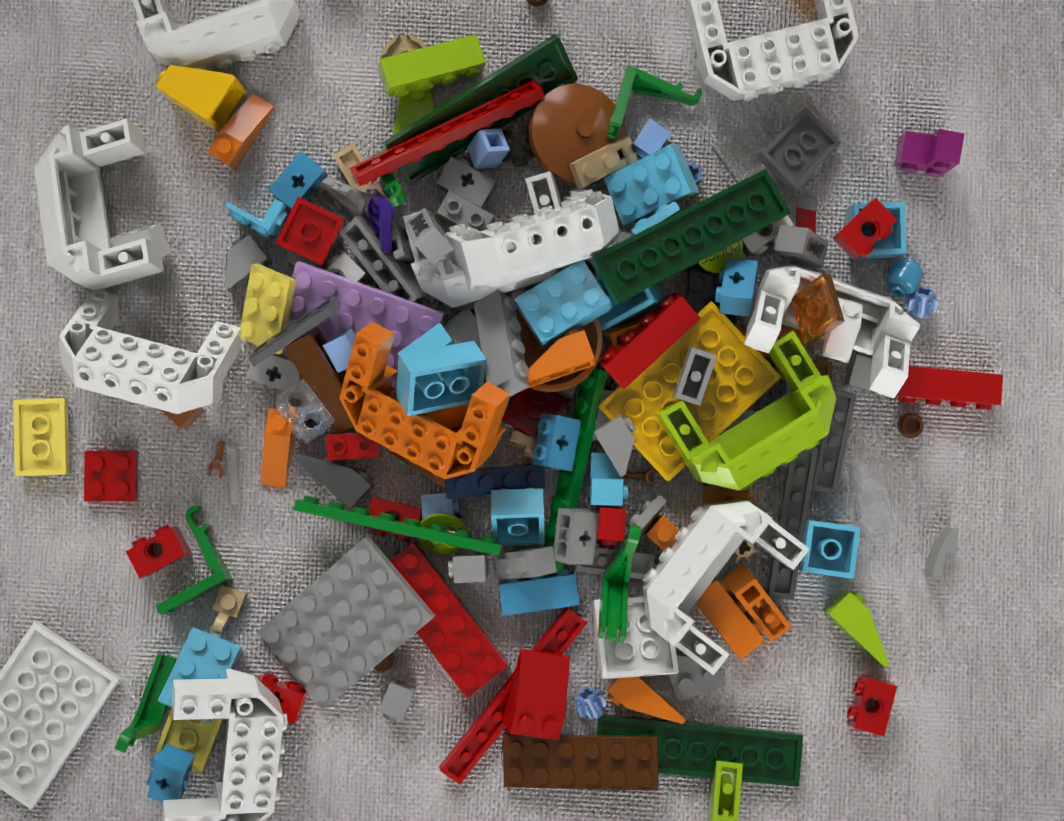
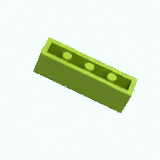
M475 34L379 59L378 72L387 97L394 95L395 97H403L409 91L416 89L426 91L435 84L443 83L448 85L457 81L458 78L467 77L470 79L477 77L483 71L486 61Z

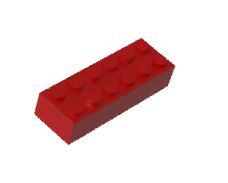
M416 541L390 560L436 615L416 633L466 698L508 667V660Z

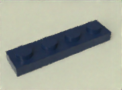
M522 464L476 469L471 473L445 479L446 498L458 499L491 495V490L545 489V467Z

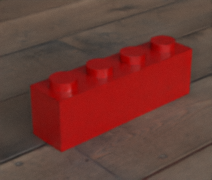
M674 292L663 297L657 309L646 313L634 330L630 329L622 335L619 344L614 348H608L602 354V359L598 363L621 388L625 389L701 319L681 295Z
M909 366L908 377L895 398H900V403L915 404L916 400H925V405L941 406V402H950V407L966 408V404L976 405L977 410H992V406L1001 405L1003 374Z

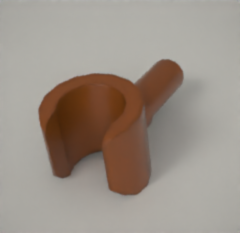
M219 441L216 456L208 464L209 477L213 469H219V479L224 475L222 454L225 442Z
M651 469L639 473L626 471V474L622 476L623 478L643 480L645 484L649 485L658 483L648 480L649 473H658L656 470Z

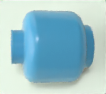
M902 258L901 260H896L889 269L885 284L894 296L904 297L907 294L912 295L921 282L923 271L919 263L913 259Z

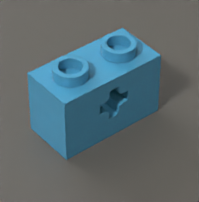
M300 151L268 190L287 207L292 209L297 197L311 202L310 197L315 191L318 192L321 181L327 178L328 174L322 167ZM298 181L304 182L305 186L302 188L297 186L296 183Z
M726 259L725 268H720L719 283L722 284V287H717L715 302L720 303L719 313L751 316L758 261Z
M541 414L532 464L572 471L581 420L559 415Z
M169 744L164 746L161 753L156 752L150 764L153 770L146 782V785L149 786L147 797L162 803L163 800L182 799L187 790L195 754Z

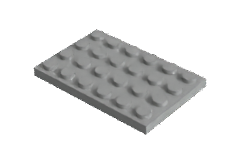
M366 536L257 632L317 705L324 710L436 615L373 540Z

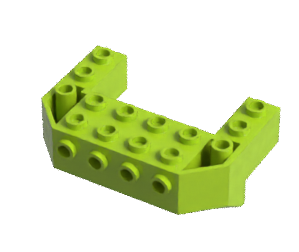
M794 331L788 332L776 339L769 352V356L791 391L712 441H707L683 400L676 401L655 414L696 481L744 491L753 486L755 480L772 474L777 470V466L793 461L798 457V453L815 447L820 443V439L828 435L836 403V395L828 375H820Z

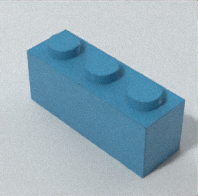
M569 568L562 569V572H555V575H542L521 580L519 578L504 579V582L499 583L503 616L580 605L575 572H570Z

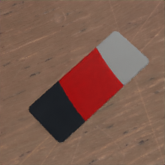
M797 196L796 227L809 228L814 233H816V196Z

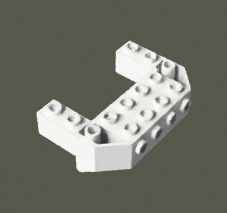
M133 0L139 21H136L138 29L149 52L160 63L166 66L176 65L208 71L216 68L226 69L232 66L234 62L252 60L257 54L263 52L273 53L278 51L281 46L286 45L301 15L297 0H257L178 27L170 18L165 0Z
M689 0L686 5V11L698 56L695 64L703 83L733 101L740 99L746 101L757 98L760 94L781 92L787 87L799 88L811 81L818 80V82L832 79L833 74L841 68L859 38L850 0H814L819 20L727 43L717 0Z
M127 118L81 133L70 125L64 126L54 137L34 168L47 264L74 282L92 291L164 271L160 247L146 238L111 248L99 167L145 154L142 130Z
M550 171L525 179L535 215L538 209L552 206L553 209L562 207L556 181ZM426 209L435 219L434 213ZM418 212L403 216L404 223ZM562 226L557 230L558 235L564 233ZM406 228L415 260L411 265L421 290L458 310L468 307L471 311H475V302L497 290L515 299L565 268V266L499 287L491 288L485 286L469 291L464 270L452 264L448 258L432 265L413 243ZM537 234L532 236V243L539 240ZM512 242L507 243V251L513 249L514 245Z
M577 188L571 190L569 196L563 197L562 207L553 209L552 206L538 209L537 214L530 217L527 214L513 217V222L507 224L495 222L487 225V230L481 232L468 226L465 227V224L453 226L450 228L451 232L446 233L454 248L449 254L451 262L464 270L468 289L473 291L485 286L491 288L503 286L591 258L608 247L617 244L620 231L612 197L602 194L601 191L593 192L592 189ZM562 226L564 233L558 235L557 230ZM537 234L539 240L532 243V236ZM512 242L514 245L513 249L507 251V243Z
M791 264L766 270L753 299L744 345L769 354L781 331L782 324L799 329L810 335L824 338L826 316L838 297L863 304L861 326L853 349L872 355L869 390L895 398L908 377L910 342L920 328V324L916 320H913L891 298L807 268Z
M91 290L59 335L61 363L75 387L180 414L221 400L222 382L240 351L241 328L216 321L198 353L112 331V327L119 318L118 295L103 290Z
M743 499L707 503L703 507L698 506L690 517L692 521L688 527L683 526L676 534L674 539L677 541L672 548L667 547L659 557L661 562L656 569L651 568L643 578L645 583L642 588L646 618L649 626L712 675H715L730 654L692 625L694 620L688 615V612L742 541L745 540L752 544L754 542L781 563L793 570L809 551L808 547L772 520L773 518L749 501Z
M226 669L225 679L173 680L171 699L173 720L228 718L223 782H215L214 798L163 800L161 821H264L274 812L275 801H279L280 797L277 778L282 776V762L279 761L280 754H284L285 750L282 730L287 729V715L282 713L278 698L254 675L233 669Z

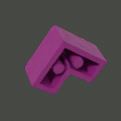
M938 129L932 135L905 131L899 136L894 166L901 167V170L904 172L914 173L918 170L926 172V175L930 177H941L960 164L965 133Z

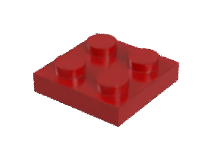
M297 197L275 243L323 267L345 223V219Z
M85 450L84 501H138V451Z

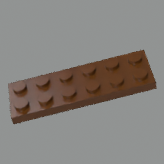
M505 733L503 735L504 787L658 791V736L560 734L559 740Z

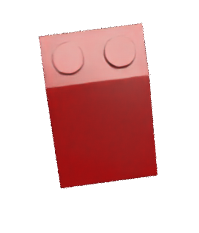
M520 649L502 721L510 734L559 740L566 711L569 656Z

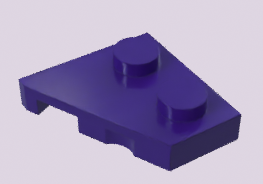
M376 188L366 189V193L371 196L367 206V215L372 224L375 237L380 236L381 252L392 251L391 219H394V207Z

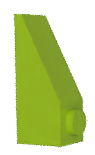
M844 589L823 612L879 665L887 668L890 664L870 610L864 605L866 600L855 590L851 593Z
M716 760L707 821L739 820L742 763Z

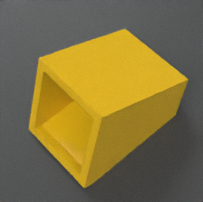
M169 65L167 70H163L158 76L157 85L155 86L169 101L218 133L247 93L242 84L232 74Z

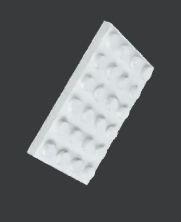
M38 621L32 624L0 671V789L29 809H33L121 680V677Z

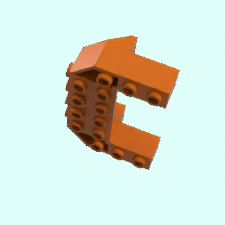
M374 322L358 331L355 335L340 394V400L355 430L368 439L383 445L390 451L405 457L412 463L425 468L443 479L474 472L491 456L504 432L505 427L501 426L500 423L510 393L486 382L472 394L463 425L450 429L421 414L407 416L396 398L397 389L393 388L398 371L387 365L395 333Z

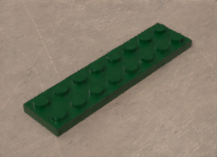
M556 34L549 37L383 142L384 146L388 150L532 80L542 88L544 96L559 86L574 83L578 80V77L560 37ZM537 104L532 107H524L516 111L509 118H501L493 122L486 129H501L536 107ZM483 129L470 133L463 140H455L447 144L440 151H432L424 155L417 162H409L401 166L399 171L408 186H411L447 163L451 157L455 158L468 150L467 147L477 132Z
M764 169L592 256L590 261L615 305H618L790 215L791 212L769 173Z
M603 714L597 719L596 735L658 736V770L660 774L713 779L717 760L742 763L743 782L799 787L803 747L802 733L693 722L680 724L670 720Z

